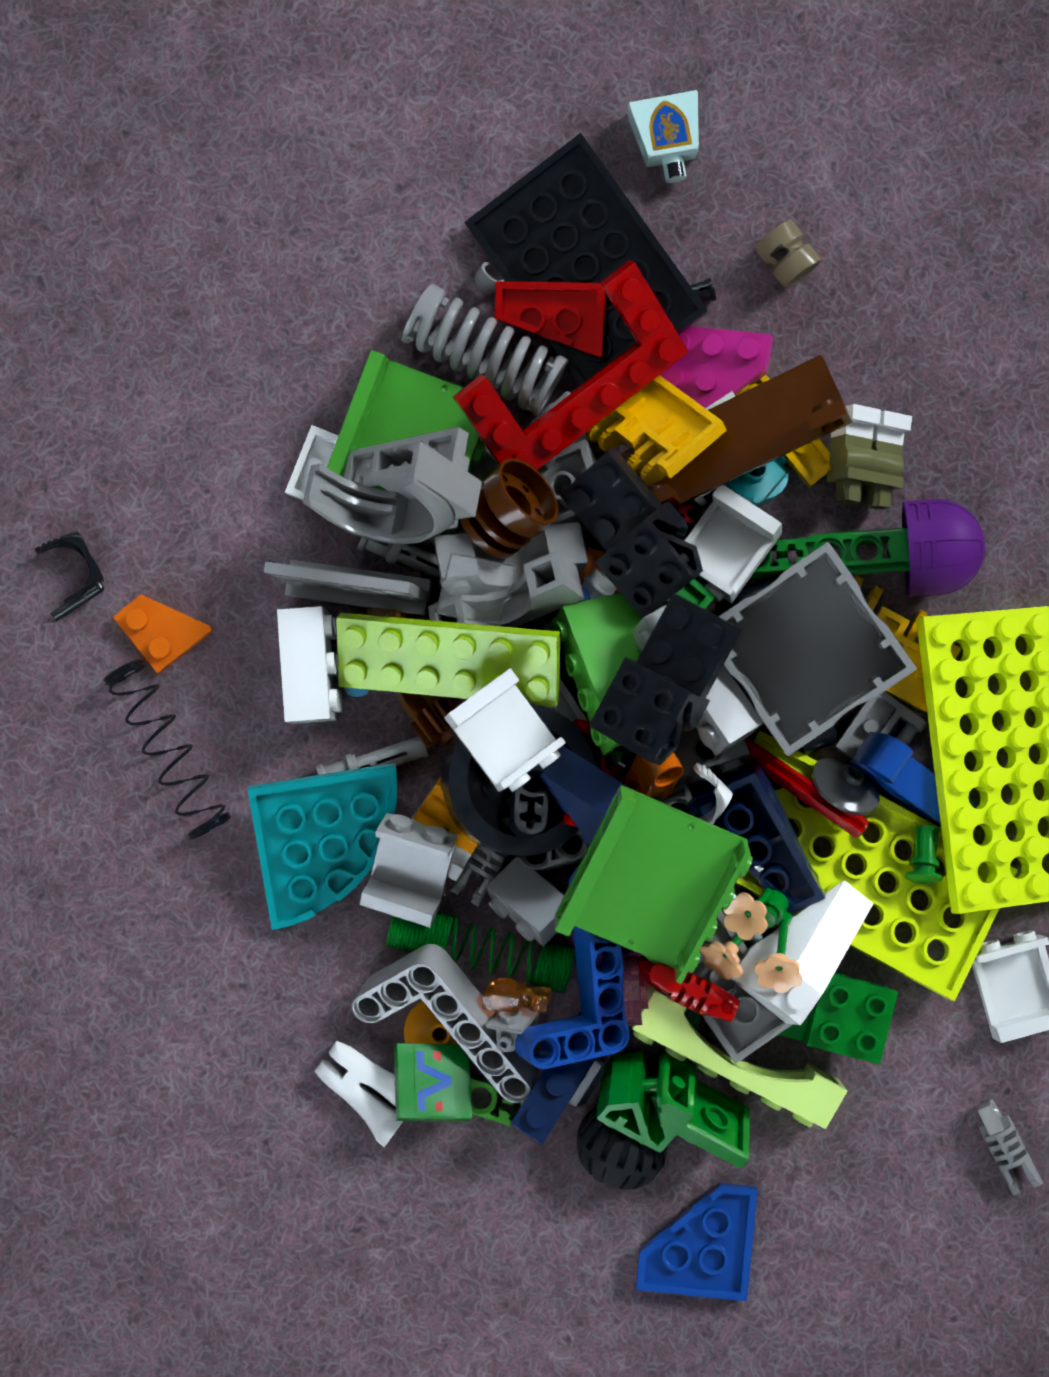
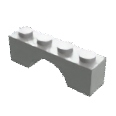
M554 551L524 564V574L521 579L506 589L481 595H452L429 605L430 620L516 628L559 610L562 606L584 599L577 566L557 551Z

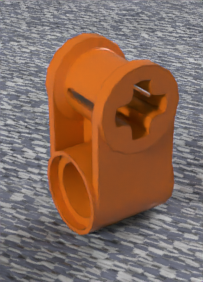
M674 752L661 765L650 763L636 754L629 772L625 775L624 784L648 797L660 796L666 798L673 794L675 785L684 773V768Z

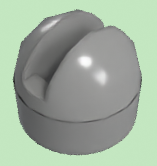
M484 262L474 278L475 286L483 294L495 293L496 281H505L491 262Z

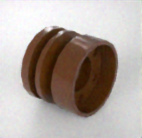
M509 458L503 460L482 481L476 516L460 520L469 537L484 552L496 558L507 559L518 553L521 547L530 543L532 537L539 535L555 522L559 514L558 501L547 480L533 466L522 460Z

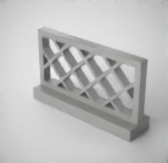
M291 559L290 565L265 562V574L286 582L285 596L428 617V606L430 605L433 587L431 579Z

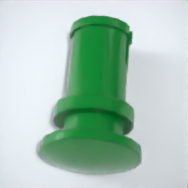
M928 825L915 826L914 857L909 860V865L913 867V871L906 872L905 879L922 884L941 882L942 875L935 873V869H938L940 862L936 859L939 828Z

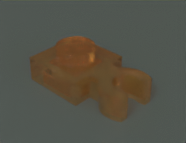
M511 978L491 980L482 995V1009L519 1013L521 1008H527L533 1012H546L547 1004L551 1003V988H527V983H518Z

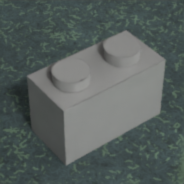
M517 856L486 886L491 900L489 905L501 918L510 917L516 923L515 928L526 940L531 942L535 939L544 947L557 933L555 931V913L564 895L536 871L527 868Z

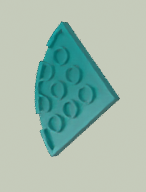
M395 763L248 786V796L272 930L292 926L316 916L317 912L327 908L335 901H341L369 873L374 865L380 839L375 837L376 830L386 813L394 815L396 810L398 785Z

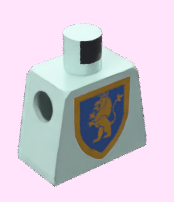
M697 90L629 102L628 120L646 168L662 165L666 183H677L685 180L687 175L684 161L696 159L699 148Z

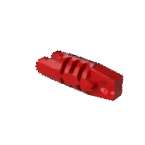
M660 963L658 965L654 964L650 969H647V972H644L647 985L668 995V1000L701 1015L726 1022L733 1021L739 1008L740 1000L715 983L688 972L682 984L676 982L674 968L665 967L664 964L661 965Z

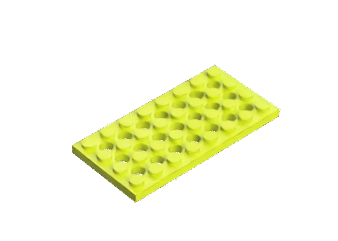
M1049 606L916 618L951 913L962 914L1048 902L1049 873L1044 871L1042 860L1046 854H1049V829L1044 837L1041 836L1038 831V822L1043 817L1047 820L1049 826ZM1018 636H1021L1026 642L1027 648L1023 655L1017 651L1015 646ZM986 639L991 640L995 647V653L992 658H989L983 650V644ZM953 642L959 643L962 647L963 655L960 661L955 660L951 654ZM1023 672L1027 673L1031 679V686L1028 691H1025L1020 685V676ZM991 675L995 676L999 682V690L996 694L991 693L988 688V679ZM959 678L963 679L967 685V693L963 698L955 690V684ZM1028 708L1035 714V723L1032 727H1029L1024 719L1025 711ZM996 711L1002 715L1004 720L1000 731L996 730L992 723V717ZM963 715L968 716L972 724L971 730L967 735L960 728V719ZM1033 744L1040 752V758L1036 764L1029 758V749ZM1000 748H1003L1008 755V762L1004 768L997 762V752ZM968 751L973 753L976 759V765L972 771H969L964 764V757ZM1037 781L1041 782L1044 787V795L1041 800H1038L1033 793V787ZM1006 784L1012 790V800L1009 804H1006L1001 797V790ZM973 788L980 794V803L976 808H973L969 803V793ZM1010 821L1017 828V835L1012 841L1008 839L1005 831ZM977 825H980L985 832L984 841L980 845L973 838V831ZM1014 858H1017L1021 863V872L1016 878L1010 871V864ZM982 862L986 863L989 868V876L985 882L979 879L977 873L978 867Z
M761 730L756 732L752 741L812 781L811 772L818 761L798 750L787 756L774 737ZM783 787L779 790H774L787 818L796 822L799 827L797 838L824 893L841 881H846L870 900L879 910L880 918L877 924L870 926L863 921L850 947L949 1001H955L1000 908L960 914V923L956 928H950L945 924L943 914L950 907L941 828L879 795L880 800L877 808L868 815H861L868 822L875 824L880 832L879 839L875 843H870L862 835L859 838H855L812 807L805 808L801 806L797 797ZM928 825L939 828L936 858L941 860L944 865L941 882L922 884L905 879V873L913 871V867L909 865V860L914 857L915 826ZM818 837L826 838L831 844V852L826 858L817 856L813 850V843ZM899 840H905L912 848V854L906 861L899 859L895 855L894 846ZM851 854L859 856L863 861V871L859 875H852L846 869V859ZM984 862L979 865L977 870L978 877L982 882H985L989 876V868ZM1010 866L1011 874L1015 877L1018 870ZM749 872L744 877L739 876L735 883L758 897L765 890ZM883 872L892 874L896 880L895 889L891 893L882 891L878 885V878ZM917 889L925 892L928 897V905L922 911L915 909L911 904V895ZM801 909V910H799V911H797V912H795V913H793V914H792L791 912H789L788 910H787V912L790 913V914L793 915V916H796L797 914H799L800 912H802L804 909ZM900 922L907 923L912 929V937L905 944L899 942L894 933L895 927ZM934 939L940 941L945 949L944 956L939 961L932 960L927 953L928 944Z

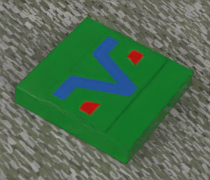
M397 1043L394 1046L396 1121L468 1122L472 1119L469 1056L460 1045Z

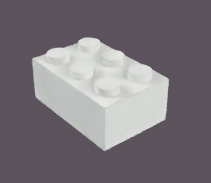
M322 606L277 609L285 722L298 724L337 721L336 713L342 712L343 706L341 690L338 691L334 688V676H338V654L332 652L331 640H337L336 618L329 615V612Z

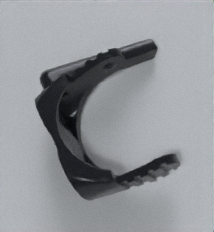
M78 531L60 536V539L55 538L54 541L49 540L46 544L43 543L41 544L42 546L35 548L37 554H42L53 548H69L78 552L88 564L89 576L86 581V587L67 597L63 601L64 605L51 613L56 621L104 591L102 573Z

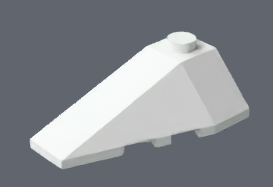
M841 881L824 893L825 899L808 906L793 917L788 926L785 955L788 959H793L800 965L799 972L803 977L800 986L791 987L786 993H778L772 988H763L757 983L758 975L754 971L755 964L758 961L766 960L769 955L777 953L780 926L767 937L749 947L739 962L743 969L742 975L739 978H731L733 982L787 1024L801 1025L824 993L873 905L870 900L846 881Z

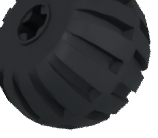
M598 1106L593 1108L583 1119L577 1132L576 1148L583 1168L590 1175H593V1178L601 1183H607V1186L613 1188L619 1187V1189L624 1190L637 1189L652 1181L665 1164L668 1145L661 1153L646 1145H642L629 1136L609 1128L604 1123L596 1120Z

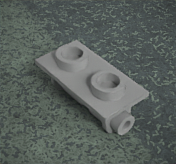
M529 993L513 995L486 1024V1028L496 1030L498 1049L502 1052L514 1051L517 1035L522 1034L527 1027L538 1024L539 1014L548 1005V1000L536 998Z

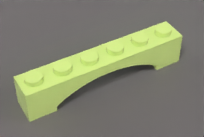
M646 984L628 1016V1021L634 1030L633 1035L650 1045L654 1041L666 1047L665 1051L669 1055L680 1061H685L686 1058L698 1063V1069L713 1078H717L718 1074L729 1079V1084L736 1090L747 1095L752 1091L762 1096L761 1101L777 1111H780L783 1107L793 1112L792 1116L805 1126L812 1127L813 1124H816L824 1129L827 1128L848 1092L838 1078L809 1063L806 1064L804 1069L796 1070L765 1068L742 1060L735 1064L729 1054L710 1043L692 1026L684 1015L686 1007L668 1000V995Z

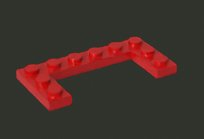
M629 260L600 282L637 343L522 431L487 377L482 374L452 397L498 464L503 460L514 458L522 460L538 470L689 353L635 262Z

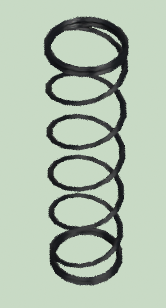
M136 659L115 669L105 676L103 681L105 685L110 686L109 693L118 696L153 689L128 712L125 720L128 725H145L153 721L171 718L145 742L142 747L143 754L151 756L161 755L169 751L188 748L162 772L158 783L170 786L204 778L178 803L175 809V814L187 816L205 810L221 808L209 821L188 833L189 839L193 840L206 834L216 826L224 824L231 819V816H229L230 813L228 812L222 814L226 805L222 804L210 806L202 810L178 812L180 806L206 783L209 775L203 774L187 780L162 782L163 776L190 752L193 745L186 744L175 749L158 752L145 751V748L152 739L172 723L176 715L170 714L151 721H129V717L135 709L160 687L159 684H154L136 691H112L114 684L125 680L134 673L140 672L147 666L148 662H145L146 659ZM132 670H135L133 673H131V674H129V675H127V676H124V675L127 674L128 672H130V671H132Z

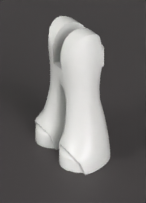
M336 1041L328 1053L337 1063L348 1070L345 1074L326 1060H322L314 1072L329 1088L354 1108L364 1119L376 1141L385 1147L403 1121H396V1109L363 1086L362 1083L379 1092L396 1107L395 1074L378 1066L351 1046Z

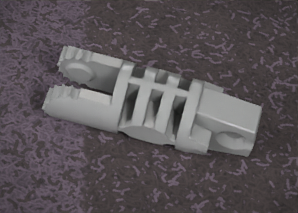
M477 845L450 891L458 895L466 886L471 872L478 873L484 879L480 886L475 889L471 903L479 906L487 893L486 886L497 876L500 867L509 854L494 852Z
M993 1099L980 1103L978 1113L983 1121V1125H980L979 1129L1012 1195L1021 1193L1020 1181L1013 1168L1020 1165L1034 1188L1043 1185L1044 1183L1009 1114L1002 1116Z

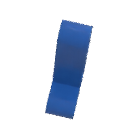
M869 732L850 761V764L860 768L869 779L926 820L941 828L935 774L912 758L913 750L900 740L888 734ZM969 799L971 806L976 808L978 805Z

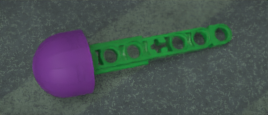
M944 499L903 501L902 528L809 535V538L777 540L765 556V564L757 568L750 579L780 577L784 571L794 565L789 564V560L786 558L788 557V551H796V555L799 557L796 560L797 563L826 542H829L832 547L839 551L840 559L851 575L904 571L908 597L944 595L961 589L978 573L985 556V538L975 516L958 503ZM882 543H888V558L883 559L884 547ZM864 544H870L876 548L877 555L872 560H862L856 554L857 548ZM771 551H776V558H780L777 559V566L772 567Z

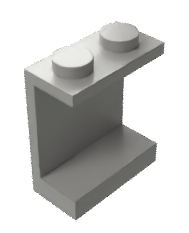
M386 813L375 833V837L380 839L371 878L362 892L359 905L430 928L440 908L458 835L447 832L439 826H428L412 821L404 815Z

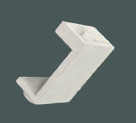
M511 668L444 718L496 789L502 791L509 787L513 792L531 779L527 772L537 764L544 769L558 759L561 754L557 749L566 742L562 737L555 739L515 685L520 680Z

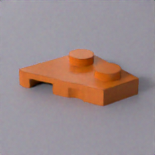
M142 594L113 616L114 620L157 674L162 673L214 631L211 626Z

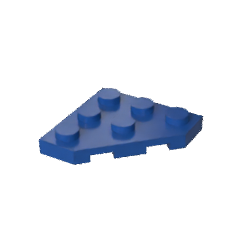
M719 1182L639 1248L636 1290L747 1301L757 1187Z

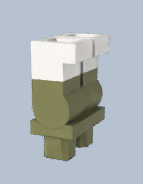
M857 404L847 405L846 408L853 422L831 433V471H828L827 482L836 484L837 503H861L862 489H866L867 508L875 510L888 509L891 504L892 491L903 488L904 477H901L904 468L902 457L904 433L911 431L912 416L881 411L880 409Z

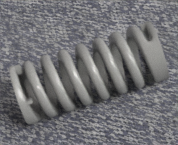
M433 283L429 285L410 314L401 341L409 344L416 339L418 351L427 353L433 349L434 360L443 363L450 359V368L455 372H461L467 368V377L471 381H474L481 374L484 375L495 390L501 386V397L507 401L514 399L519 394V408L532 412L535 417L539 416L556 389L569 360L561 355L556 358L550 356L544 369L547 372L533 389L548 349L545 346H539L527 366L516 379L521 363L531 343L529 337L523 336L510 357L498 371L507 346L514 334L513 328L507 326L481 362L490 336L497 325V320L493 317L487 318L481 331L464 353L470 333L480 315V311L476 307H472L469 310L462 325L446 345L454 321L463 306V301L460 298L453 299L445 316L429 336L439 307L445 308L450 300L445 297L446 292L444 289Z

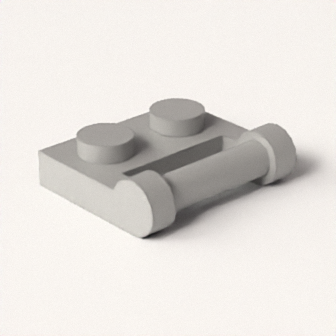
M884 691L874 699L860 705L839 735V741L832 746L852 759L869 732L889 734L899 718L906 724L896 739L908 746L917 732L922 733L928 723Z

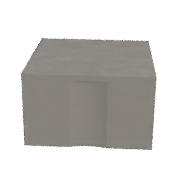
M826 542L784 571L776 581L751 597L745 598L719 616L742 629L724 665L730 674L737 679L754 704L756 712L787 756L834 726L852 708L874 699L917 670L886 623L879 619L870 609L863 597L860 586L829 542Z

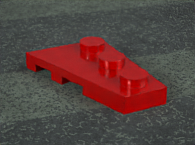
M496 281L494 315L496 320L603 359L606 292L600 283Z

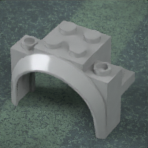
M460 427L351 450L344 477L322 464L311 465L303 504L334 525L352 534L384 543H418L447 529L457 528L458 519L476 516L482 484L481 480L468 473L470 459L465 456L469 433ZM380 485L386 490L372 488V486Z

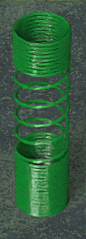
M437 912L429 928L392 916L386 947L404 950V952L407 951L408 953L427 944L438 945L446 951L448 937L454 925L451 958L455 963L458 962L465 947V942L473 928L470 953L471 970L476 968L483 948L492 932L488 965L490 975L494 973L502 951L510 938L507 967L508 980L513 977L520 957L528 943V940L524 941L519 957L511 971L514 934L512 931L509 932L492 967L495 945V928L492 926L488 930L482 948L479 950L473 964L477 933L475 921L469 926L464 942L455 958L458 931L457 917ZM533 940L529 941L526 984L528 985L532 981L533 986L536 985V987H543V989H550L551 991L554 990V992L557 991L563 994L567 987L574 960V947L571 949V947H564V945H557V943L548 942L544 947L541 945L537 962L530 974Z

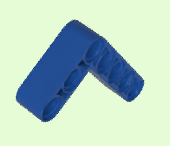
M577 869L572 873V875H571V877H570V880H569V885H570V883H571V881H572V879H573V877H574V875H575ZM574 926L573 933L581 1015L527 1027L515 1039L516 1053L522 1059L539 1069H549L615 1054L626 1047L629 1041V1023L621 945ZM600 953H603V959L598 966H596L595 963L597 956ZM606 989V996L599 1003V996ZM610 1026L608 1035L602 1039L604 1030ZM576 1033L574 1043L568 1047L570 1037ZM542 1041L540 1050L533 1055L535 1045Z

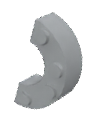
M580 522L550 525L539 535L532 537L530 543L521 547L518 553L507 559L496 558L484 552L472 541L467 533L434 536L441 584L452 595H481L506 589L521 579L524 574V564L554 551H557L577 566L578 573L588 563Z

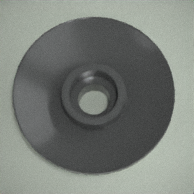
M836 758L821 759L814 765L811 772L813 784L819 794L831 805L853 815H868L877 808L880 800L878 790L872 780L865 776L860 768Z

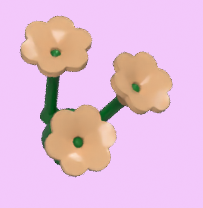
M765 888L756 901L750 894L745 892L738 894L735 899L733 898L730 906L726 910L723 909L726 914L724 925L727 930L737 932V935L732 941H727L724 945L718 941H713L711 944H703L700 952L704 956L703 962L705 966L711 971L717 972L725 980H730L732 977L739 978L743 973V969L739 965L738 946L743 940H751L755 934H763L767 928L779 924L777 953L769 955L766 960L758 961L755 964L754 971L758 975L757 983L763 988H772L778 993H786L791 987L800 986L803 978L799 972L800 965L797 961L788 959L785 955L788 926L793 918L787 912L789 903L785 895L777 890Z

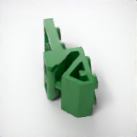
M835 972L824 993L801 1025L793 1024L778 1035L802 1041L810 1047L880 1065L898 991L880 984L850 978L849 975Z
M644 1052L616 1054L604 1066L605 1073L600 1083L596 1120L659 1153L678 1135L688 1143L695 1144L712 1153L720 1160L727 1161L740 1169L749 1161L750 1108L697 1080L695 1064L687 1060L680 1061L669 1054H663L659 1059L658 1078H652Z

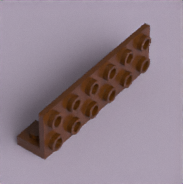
M818 355L709 409L708 411L723 421L727 431L671 479L665 476L662 480H658L657 483L646 486L662 505L669 500L676 508L852 423L853 421L824 358ZM630 448L622 452L621 456L627 462L628 458L634 455L635 451Z

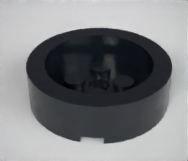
M530 704L555 739L562 737L566 742L563 746L596 766L595 758L587 739L573 722L548 707ZM457 734L454 736L445 753L442 764L441 789L450 817L460 831L471 841L494 852L516 856H530L545 853L561 846L579 831L578 827L564 824L565 813L549 791L545 828L530 839L516 836L509 826L510 788L507 787L502 791H498ZM528 774L531 779L526 782L523 788L527 792L535 793L539 790V781L534 775ZM538 801L528 802L526 813L520 817V820L526 822V828H530L536 823V820L531 819L529 814L530 806L535 802L538 803Z

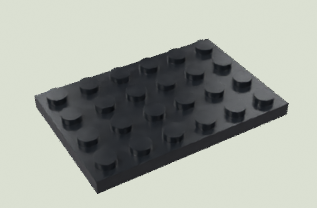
M581 133L464 222L505 281L600 283L630 260L636 263L678 334L709 313ZM607 294L603 359L547 339L558 356L561 355L569 360L566 367L580 386L637 343Z

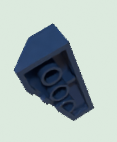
M561 746L558 749L561 756L544 768L540 778L563 812L569 814L582 833L580 837L588 846L591 844L620 784L625 787L628 786L565 746Z
M754 758L742 764L743 768L737 772L719 776L718 778L733 795L728 806L721 816L715 820L713 825L747 839L752 856V863L748 872L759 881L760 886L764 889L770 888L784 894L789 903L788 911L792 914L825 899L824 891L772 785L757 759ZM710 784L688 802V807L695 817L699 818L706 815L716 804L714 785Z

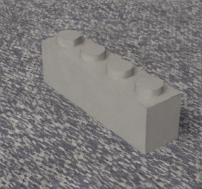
M666 605L643 617L632 631L636 644L641 651L646 645ZM723 665L706 696L710 702L696 726L701 741L712 750L715 756L749 737L764 724L733 676Z

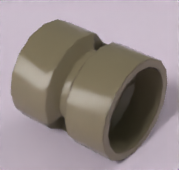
M789 219L774 228L754 247L766 265L773 264L774 270L772 274L784 289L791 287L801 280L822 261V258L811 244H803L804 234L793 219ZM786 248L790 251L787 255L783 251Z

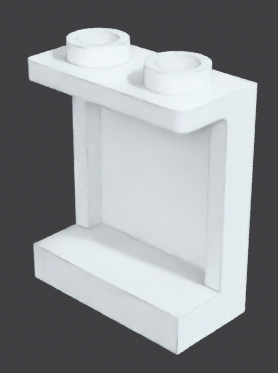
M722 485L717 487L712 494L713 502L685 541L697 547L703 569L694 579L716 596L714 600L720 602L722 599H725L732 604L781 536L782 523Z
M1034 930L1014 934V941L1001 945L999 940L983 942L972 964L992 1038L1000 1043L1049 1030V958L1045 947L1049 945V941L1046 936L1036 935Z

